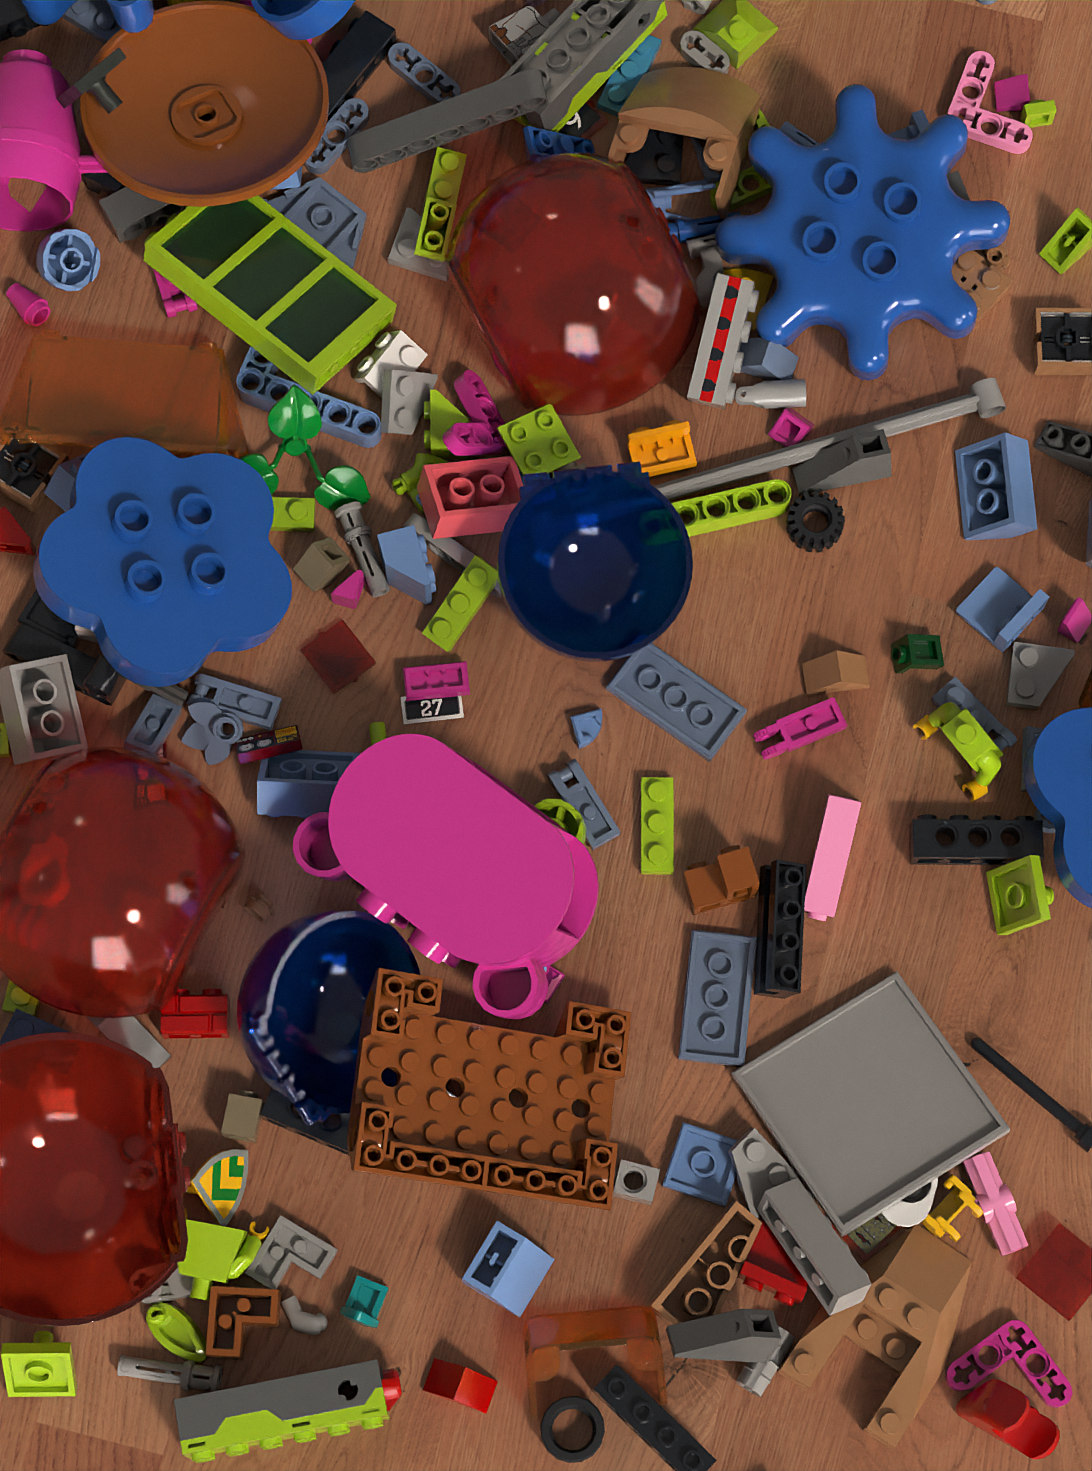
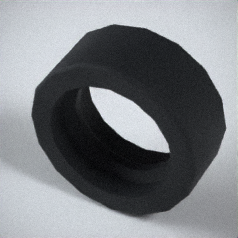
M578 1396L563 1397L553 1402L545 1411L540 1425L541 1440L547 1451L556 1459L567 1463L582 1462L592 1457L600 1448L605 1434L604 1419L599 1409L589 1400ZM576 1409L582 1411L589 1417L592 1423L593 1433L590 1441L586 1446L578 1450L562 1448L553 1436L552 1426L554 1420L565 1410Z

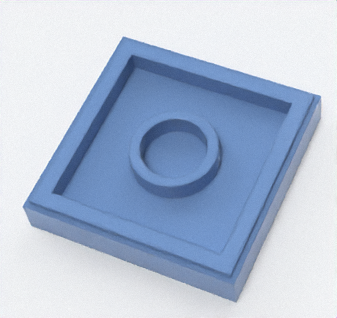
M683 1122L662 1187L725 1208L737 1173L736 1168L732 1165L728 1150L738 1140Z

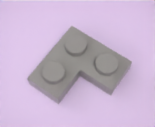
M280 1215L245 1274L269 1289H277L293 1263L321 1280L336 1256L338 1249Z

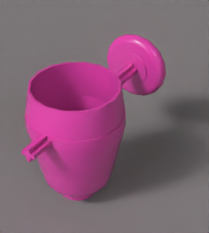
M19 49L8 52L3 57V62L0 63V229L8 231L33 232L48 230L65 223L74 212L82 173H108L94 155H81L73 102L66 108H63L56 99L70 88L69 83L58 70L52 68V62L46 55L34 50ZM10 178L29 179L47 184L46 189L31 212L10 196L8 189Z

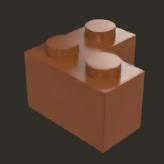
M739 845L729 846L720 851L721 854L716 856L715 863L707 865L705 861L687 867L688 870L683 872L682 880L693 915L756 898L760 882L749 847L740 849Z
M211 1286L205 1355L208 1358L243 1360L245 1326L279 1328L282 1295L279 1289Z

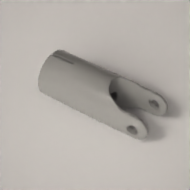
M805 379L762 381L753 386L738 388L734 398L739 405H753L763 409L806 407Z

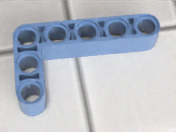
M279 315L265 329L269 332L272 329H281L283 332L275 337L288 346L290 343L288 321L284 316ZM250 346L236 379L239 396L243 402L269 412L277 402L273 397L278 393L286 394L290 387L295 384L317 406L322 419L321 432L366 448L374 447L380 442L382 433H380L381 422L376 413L319 391L312 395L301 385L275 376L278 367L270 361L266 363L257 362L256 360L263 355ZM251 382L259 384L254 390H246L244 388L245 385ZM338 414L346 417L344 421L339 423L330 420ZM365 425H371L375 428L374 431L367 434L362 433L360 429Z

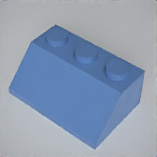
M1005 432L955 450L965 540L1013 538L1038 529L1028 440Z
M299 750L261 759L257 778V814L270 817L299 816L306 819L318 812H329L331 798L340 777L360 753Z

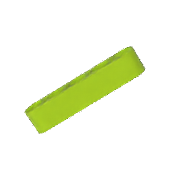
M774 479L647 509L641 516L640 536L646 543L660 544L777 517L788 510L792 495L791 488L785 481ZM777 493L783 496L784 500L773 502L770 500L769 495ZM742 500H747L754 507L745 510L738 503ZM717 507L722 510L723 514L714 517L707 510ZM686 514L689 515L693 519V521L688 524H684L679 522L677 520V517L679 515ZM651 521H656L662 525V528L653 531L647 528L646 525Z

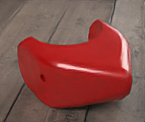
M993 1378L962 1397L956 1405L955 1410L958 1416L1031 1459L1047 1457L1053 1452L1059 1442L1060 1430L1051 1419L1040 1414L1036 1408L1030 1406L1028 1397L1022 1391L998 1379Z

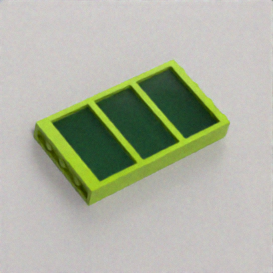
M258 195L247 200L225 205L186 206L180 214H173L160 231L152 232L144 242L145 252L143 261L312 395L383 332L394 319L397 307L395 302Z

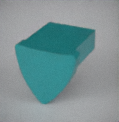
M357 1275L346 1305L341 1307L339 1313L357 1324L377 1328L380 1322L377 1318L389 1288Z

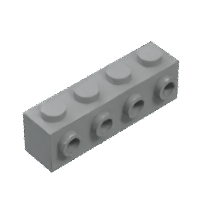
M799 1178L766 1190L757 1211L827 1313L833 1315L861 1303L872 1284L868 1274L859 1266L850 1253L848 1245L840 1239L833 1229L830 1219L819 1209L811 1192L803 1186Z

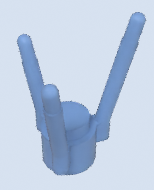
M703 179L666 187L646 188L647 213H655V219L675 221V219L682 218L683 221L691 220L693 218L666 212V209H672L671 196L712 190L716 188V185L714 183L708 184V180Z

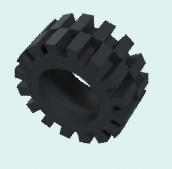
M813 491V495L810 496L808 492L803 493L802 498L797 497L794 500V504L789 508L786 521L787 533H790L789 538L792 543L795 540L797 541L798 548L807 547L806 552L812 553V549H817V553L823 552L824 547L830 549L834 542H838L842 534L845 522V515H842L844 510L842 506H837L838 500L835 497L830 500V494L824 492L823 496L819 495V491ZM816 511L822 513L827 519V527L820 532L808 530L803 523V518L809 512Z

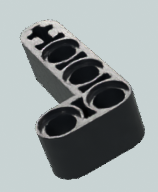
M22 623L17 624L2 651L5 655L19 663L67 654L75 690L108 706L113 705L127 680L110 665L104 655H98L95 659Z

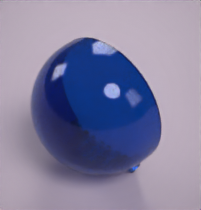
M640 461L617 464V472L612 471L611 465L585 467V469L581 470L577 468L553 471V477L548 479L547 472L524 474L525 486L519 488L520 501L511 512L504 526L497 556V574L500 591L506 607L518 626L532 640L545 649L565 658L578 661L603 662L616 660L632 655L653 643L674 622L686 601L692 580L693 558L690 539L680 515L670 501L650 484L649 473H642Z
M328 910L308 914L293 920L278 929L256 951L246 968L240 984L237 999V1024L243 1049L251 1065L262 1080L276 1093L295 1103L294 1107L306 1125H312L316 1121L324 1122L331 1113H350L363 1006L376 970L383 968L421 975L415 956L401 934L389 923L386 924L369 913L352 910ZM385 1068L381 1075L382 1081L386 1086L393 1087L397 1082L396 1073L389 1068Z

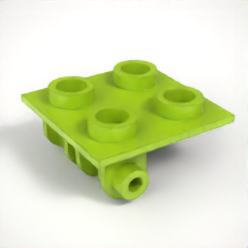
M551 403L497 428L527 483L556 469L559 472V468L581 458Z

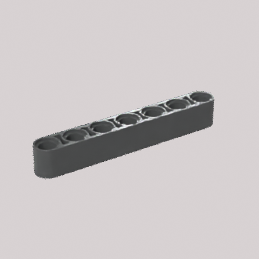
M530 69L516 73L350 136L346 142L353 171L358 173L373 171L544 107L548 100L541 72Z

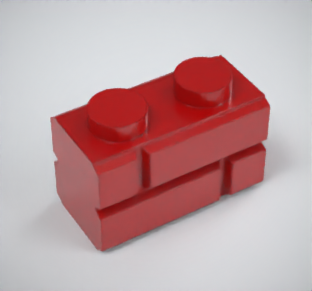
M210 988L203 989L202 994L189 995V990L172 989L169 995H161V1035L163 1039L230 1038V998L228 994H222L221 989Z

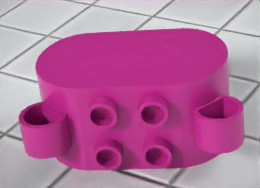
M421 734L392 736L373 744L358 755L340 777L331 798L329 812H318L307 817L298 826L293 837V853L297 863L305 872L328 881L355 879L365 887L356 899V902L386 924H389L391 921L398 927L405 929L409 922L416 926V929L407 941L426 957L438 964L443 961L454 969L462 959L479 964L473 977L472 987L475 998L485 1011L506 1019L520 1020L533 1015L541 1008L548 991V980L543 968L560 960L577 945L587 931L597 905L599 893L598 873L591 854L582 842L475 761L448 747L439 740Z

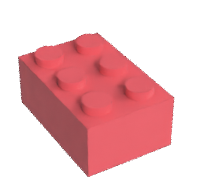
M512 456L424 465L416 487L433 539L523 529L531 508L517 464Z

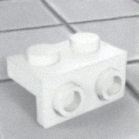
M402 330L385 332L375 343L377 348L373 354L365 357L358 365L357 370L359 372L354 377V380L358 383L367 384L382 398L384 370L415 372L428 354Z

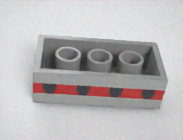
M717 273L687 394L688 401L725 410L726 403H733L737 386L736 383H732L734 372L740 374L744 353L739 352L741 342H748L752 326L751 322L747 321L749 311L755 313L759 297V291L754 290V281Z

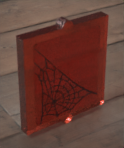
M341 620L325 633L319 632L318 638L301 649V653L333 694L351 681L357 682L358 676L376 664L375 660L344 620Z

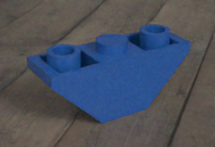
M531 126L523 128L524 149L531 175L553 180L594 171L599 168L592 140Z

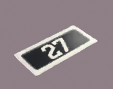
M406 696L400 697L403 724L464 718L461 696L406 701Z

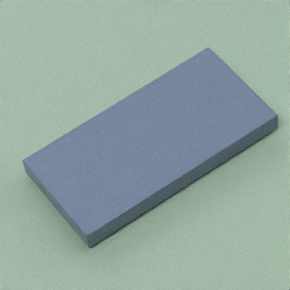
M644 637L606 686L608 692L708 762H711L747 713L746 708Z
M700 930L691 931L678 1060L742 1067L744 1065L757 937Z

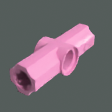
M990 1152L981 1153L963 1161L962 1165L975 1194L976 1200L974 1202L983 1211L980 1218L984 1224L988 1225L1000 1256L1008 1255L1027 1247L1028 1242L1015 1214L1017 1209L1014 1198L1008 1186L1002 1183Z

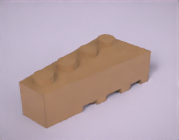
M738 1201L730 1202L646 1306L669 1326L720 1314L762 1222Z

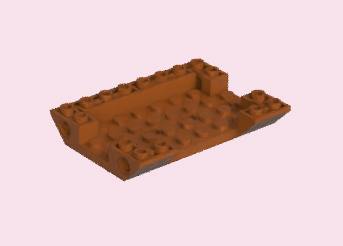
M378 968L363 1006L347 1133V1145L352 1171L611 1210L618 1143L609 1142L615 1080L625 1077L631 1012L568 1001L553 1037L435 1017L432 1015L440 1010L443 979ZM385 1068H389L396 1073L397 1082L393 1087L386 1086L382 1081L381 1075ZM449 1079L456 1080L460 1085L461 1091L457 1097H451L446 1091V1083ZM513 1089L520 1091L523 1095V1104L520 1108L514 1107L509 1101V1094ZM574 1100H580L585 1105L586 1112L582 1118L576 1117L572 1112L571 1107Z

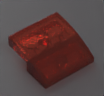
M1059 1222L1038 1248L1037 1252L1019 1272L1016 1279L1070 1321L1092 1294V1248Z

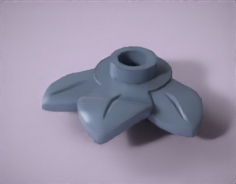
M197 702L188 706L189 713L196 722L187 729L182 737V743L193 749L205 750V760L208 765L224 761L230 754L232 744L242 737L244 727L241 719L234 713H223L216 704L211 702ZM228 722L233 726L231 734L224 732V723Z

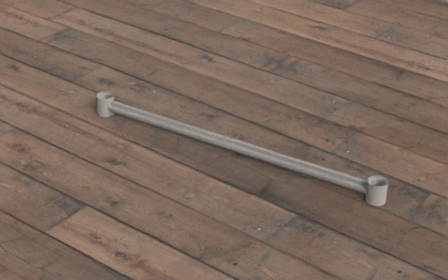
M986 378L971 385L969 388L971 393L614 498L552 516L548 508L536 509L529 512L524 525L532 548L541 549L556 543L559 540L557 533L804 462L853 435L884 429L886 437L975 411H978L980 418H990L1002 413L1006 409V405L996 378Z

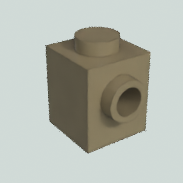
M329 537L312 543L293 570L301 577L302 582L314 592L332 585L351 559Z
M239 1090L238 1095L229 1093L221 1129L223 1137L257 1143L262 1119L260 1113L264 1107L263 1100L257 1099V1093L246 1090Z

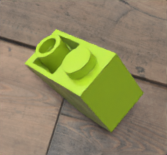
M430 390V401H424V420H430V430H424L425 449H431V455L442 459H469V456L453 454L443 442L445 431L456 423H468V418L437 390Z

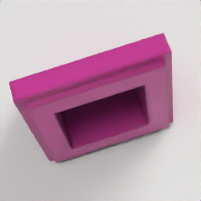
M1027 74L1017 75L994 83L996 112L1022 111L1024 105L1030 102Z
M786 408L768 435L784 447L801 443L814 424L792 408Z
M362 570L354 572L331 593L334 604L351 609L357 608L365 584Z
M1080 597L1075 599L1057 629L1058 633L1075 643L1080 641L1092 622V615L1083 599Z

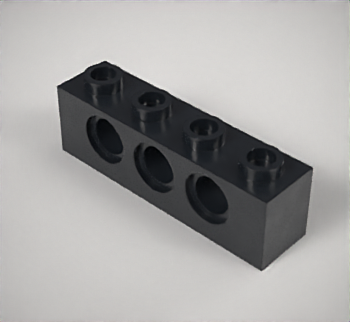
M930 814L919 815L917 819H912L909 826L910 864L1006 865L1029 855H1039L1040 862H1042L1044 859L1043 820H1034L1032 816L1014 817V820H1001V816L987 815L983 816L982 820H969L967 815H953L949 819H937V816ZM946 833L950 836L952 843L950 845H941L937 842L935 835ZM971 833L981 835L984 844L981 846L973 845L969 841L968 835ZM1005 833L1011 834L1016 840V845H1005L1001 840V835Z
M286 1077L285 1081L276 1078L260 1113L262 1119L349 1156L347 1133L351 1103L347 1102L346 1106L333 1102L335 1097L327 1092L317 1089L314 1094L304 1090V1084L298 1080ZM298 1101H306L310 1104V1110L304 1116H296L292 1113V1108ZM330 1113H335L341 1117L340 1124L334 1129H327L322 1125L324 1117Z
M616 1364L593 1389V1393L674 1471H707L717 1461L619 1365Z

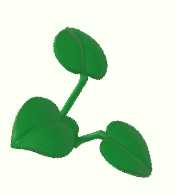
M292 385L287 393L272 406L268 414L269 428L275 435L282 438V443L278 445V451L273 462L268 464L265 456L261 454L245 455L240 460L249 464L261 475L272 495L279 484V477L273 469L278 466L283 453L286 452L291 456H299L304 452L308 457L317 480L321 482L315 488L314 496L323 507L335 511L339 507L352 502H360L361 506L370 500L371 494L369 493L366 480L358 470L350 466L341 465L329 469L325 477L321 474L311 452V446L307 444V439L315 437L321 429V415L313 400L298 386Z

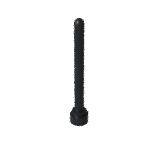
M974 1037L971 1040L970 1045L978 1054L1076 1134L1074 1138L1079 1141L1077 1143L1078 1146L1086 1152L1092 1148L1091 1125L1087 1122L1083 1124L981 1038Z

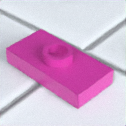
M467 661L403 667L406 701L470 695Z

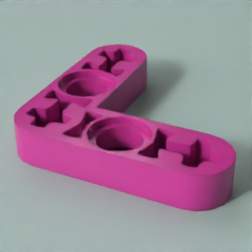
M466 370L455 379L454 388L472 423L454 424L444 432L443 442L449 451L458 456L499 455L507 449V446L497 428L505 423L482 379L475 372Z
M1011 1320L952 1362L945 1372V1380L950 1388L955 1391H966L1009 1359H1012L1047 1406L1059 1408L1067 1404L1072 1397V1387L1067 1378L1030 1328L1019 1320ZM1009 1327L1014 1331L1018 1329L1022 1331L1023 1334L1020 1336V1341L1024 1346H1027L1030 1342L1034 1346V1348L1024 1352L1020 1358L1016 1352L1022 1350V1348L1016 1341L1009 1343L1007 1337L1010 1335ZM990 1346L996 1351L997 1360L993 1365H985L980 1361L979 1351L982 1347ZM1037 1354L1043 1358L1045 1366L1041 1373L1034 1374L1028 1370L1026 1360L1029 1355ZM971 1356L974 1365L983 1373L978 1376L975 1369L966 1376L968 1381L966 1385L962 1381L956 1383L953 1380V1377L956 1375L954 1368L958 1367V1369L963 1370L972 1363L966 1358ZM1050 1370L1055 1375L1048 1378L1054 1386L1062 1385L1064 1388L1061 1392L1063 1398L1061 1401L1057 1397L1051 1399L1048 1396L1051 1388L1046 1381L1041 1386L1036 1381L1046 1376Z

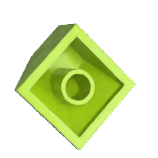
M723 0L693 30L703 33L725 51L729 56L730 64L735 69H738L778 31V27L747 0Z

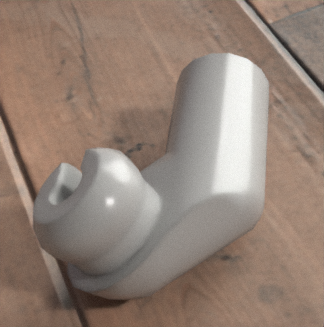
M296 1296L281 1302L288 1320L295 1331L313 1336L320 1334L321 1331L327 1328L328 1321L326 1316L322 1313L314 1315L303 1312Z

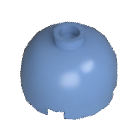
M59 229L48 234L40 242L36 253V266L40 276L49 285L63 291H79L97 277L100 268L99 249L95 247L87 233L78 229Z

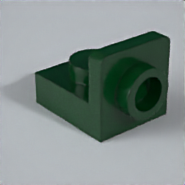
M906 634L891 644V660L894 664L895 673L902 674L909 669L937 670L943 667L944 661L940 635Z

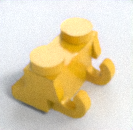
M952 1174L943 1185L948 1190L952 1186H954V1189L927 1215L922 1224L934 1236L941 1238L945 1233L943 1230H945L950 1235L949 1238L957 1242L961 1236L949 1223L965 1206H968L972 1210V1214L977 1218L983 1214V1211L974 1202L976 1198L971 1194L972 1191Z

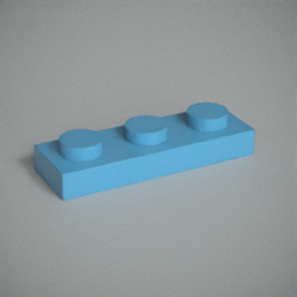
M649 35L610 76L597 102V109L618 117L620 109L643 74L649 72L662 45L661 39Z

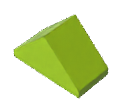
M1076 208L1039 255L1059 274H1063L1092 248V220L1080 208Z

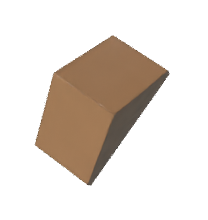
M836 650L802 663L806 696L870 687L864 655Z

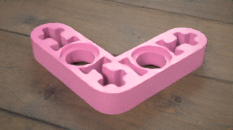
M985 51L974 52L968 58L948 114L957 117L959 113L965 115L963 122L967 126L968 138L1010 153H1024L1030 147L1033 137L1030 127L1022 122L979 108L992 76L995 62L993 57ZM979 62L984 63V68L980 73L979 79L973 77L976 66ZM968 86L974 87L979 95L976 98H967L963 95L962 89ZM974 118H977L975 129L971 128ZM985 122H992L996 125L998 131L991 135L986 134L982 131L981 125ZM1003 128H1006L1007 132L1005 134L1004 139L1000 138L1003 132ZM1017 133L1022 135L1020 143L1014 142V137Z

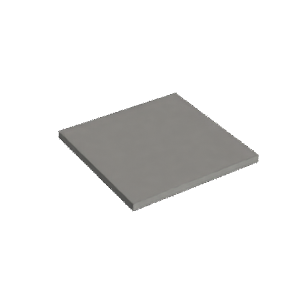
M897 971L732 1072L733 1079L824 1213L830 1219L841 1238L1010 1132L1009 1126Z

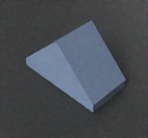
M748 338L747 343L741 342L739 352L744 353L740 372L768 381L791 380L799 357L781 344H775L762 338Z

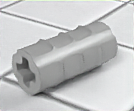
M779 1326L778 1329L782 1339L766 1362H747L736 1380L738 1385L758 1397L762 1396L766 1387L770 1384L772 1377L779 1369L784 1357L788 1355V1351L795 1340L792 1334Z

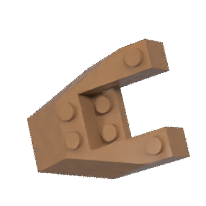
M913 1225L860 1266L867 1272L872 1283L863 1301L833 1315H829L823 1305H821L778 1370V1373L804 1391H807L842 1337L845 1336L899 1374L862 1430L888 1449H894L912 1423L947 1364L972 1261L920 1225Z

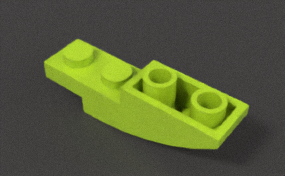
M437 147L422 207L415 243V255L442 262L445 261L467 154Z

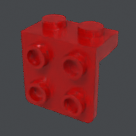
M763 1219L759 1232L737 1278L744 1280L742 1284L749 1289L761 1292L764 1289L775 1294L774 1299L788 1306H792L793 1303L800 1305L806 1294L808 1283Z

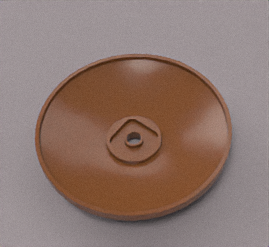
M214 0L179 3L155 10L153 22L147 29L138 33H129L121 29L104 44L94 57L87 73L118 47L127 57L105 75L107 77L105 81L123 101L112 112L108 114L91 92H85L80 96V113L88 145L96 159L112 177L129 189L148 198L169 204L194 207L218 206L247 200L276 187L288 179L308 160L318 146L326 127L329 112V91L326 73L316 51L307 40H292L283 36L263 19L252 6ZM205 114L215 116L210 121H203L200 119V117Z

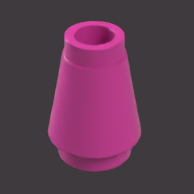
M19 283L11 285L7 290L6 297L26 324L39 326L48 319L51 310L48 307L47 300Z

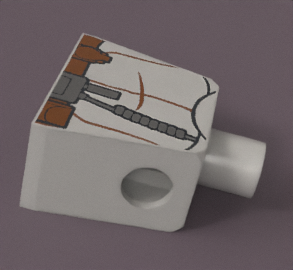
M526 6L489 26V42L513 66L561 14L555 8H552L545 15L541 16L533 6Z

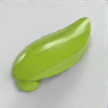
M164 1302L155 1303L147 1309L146 1321L149 1329L164 1348L185 1360L204 1362L208 1359L205 1355L206 1341L192 1318L183 1310Z

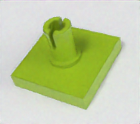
M1029 855L986 872L997 935H1009L1051 919L1048 905L1052 904L1054 900V892L1051 887L1044 884L1039 855Z
M42 1330L34 1333L33 1343H2L1 1359L8 1397L76 1396L77 1381L71 1342H53L52 1333Z

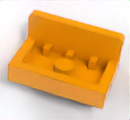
M679 420L666 422L662 427L654 429L641 427L627 435V449L635 480L696 467L697 460L689 434L690 425L688 421L681 423Z

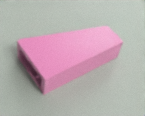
M827 794L805 891L804 910L808 911L807 917L826 921L827 916H835L861 807L859 800Z

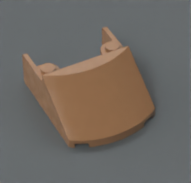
M671 67L643 74L618 113L619 122L602 173L608 196L615 197L619 185V177L625 166L628 153L636 152L643 147L649 129L707 140L703 158L709 168L722 172L715 199L719 218L726 219L748 149L749 138L753 133L762 103L761 96L747 84L732 76L704 68Z

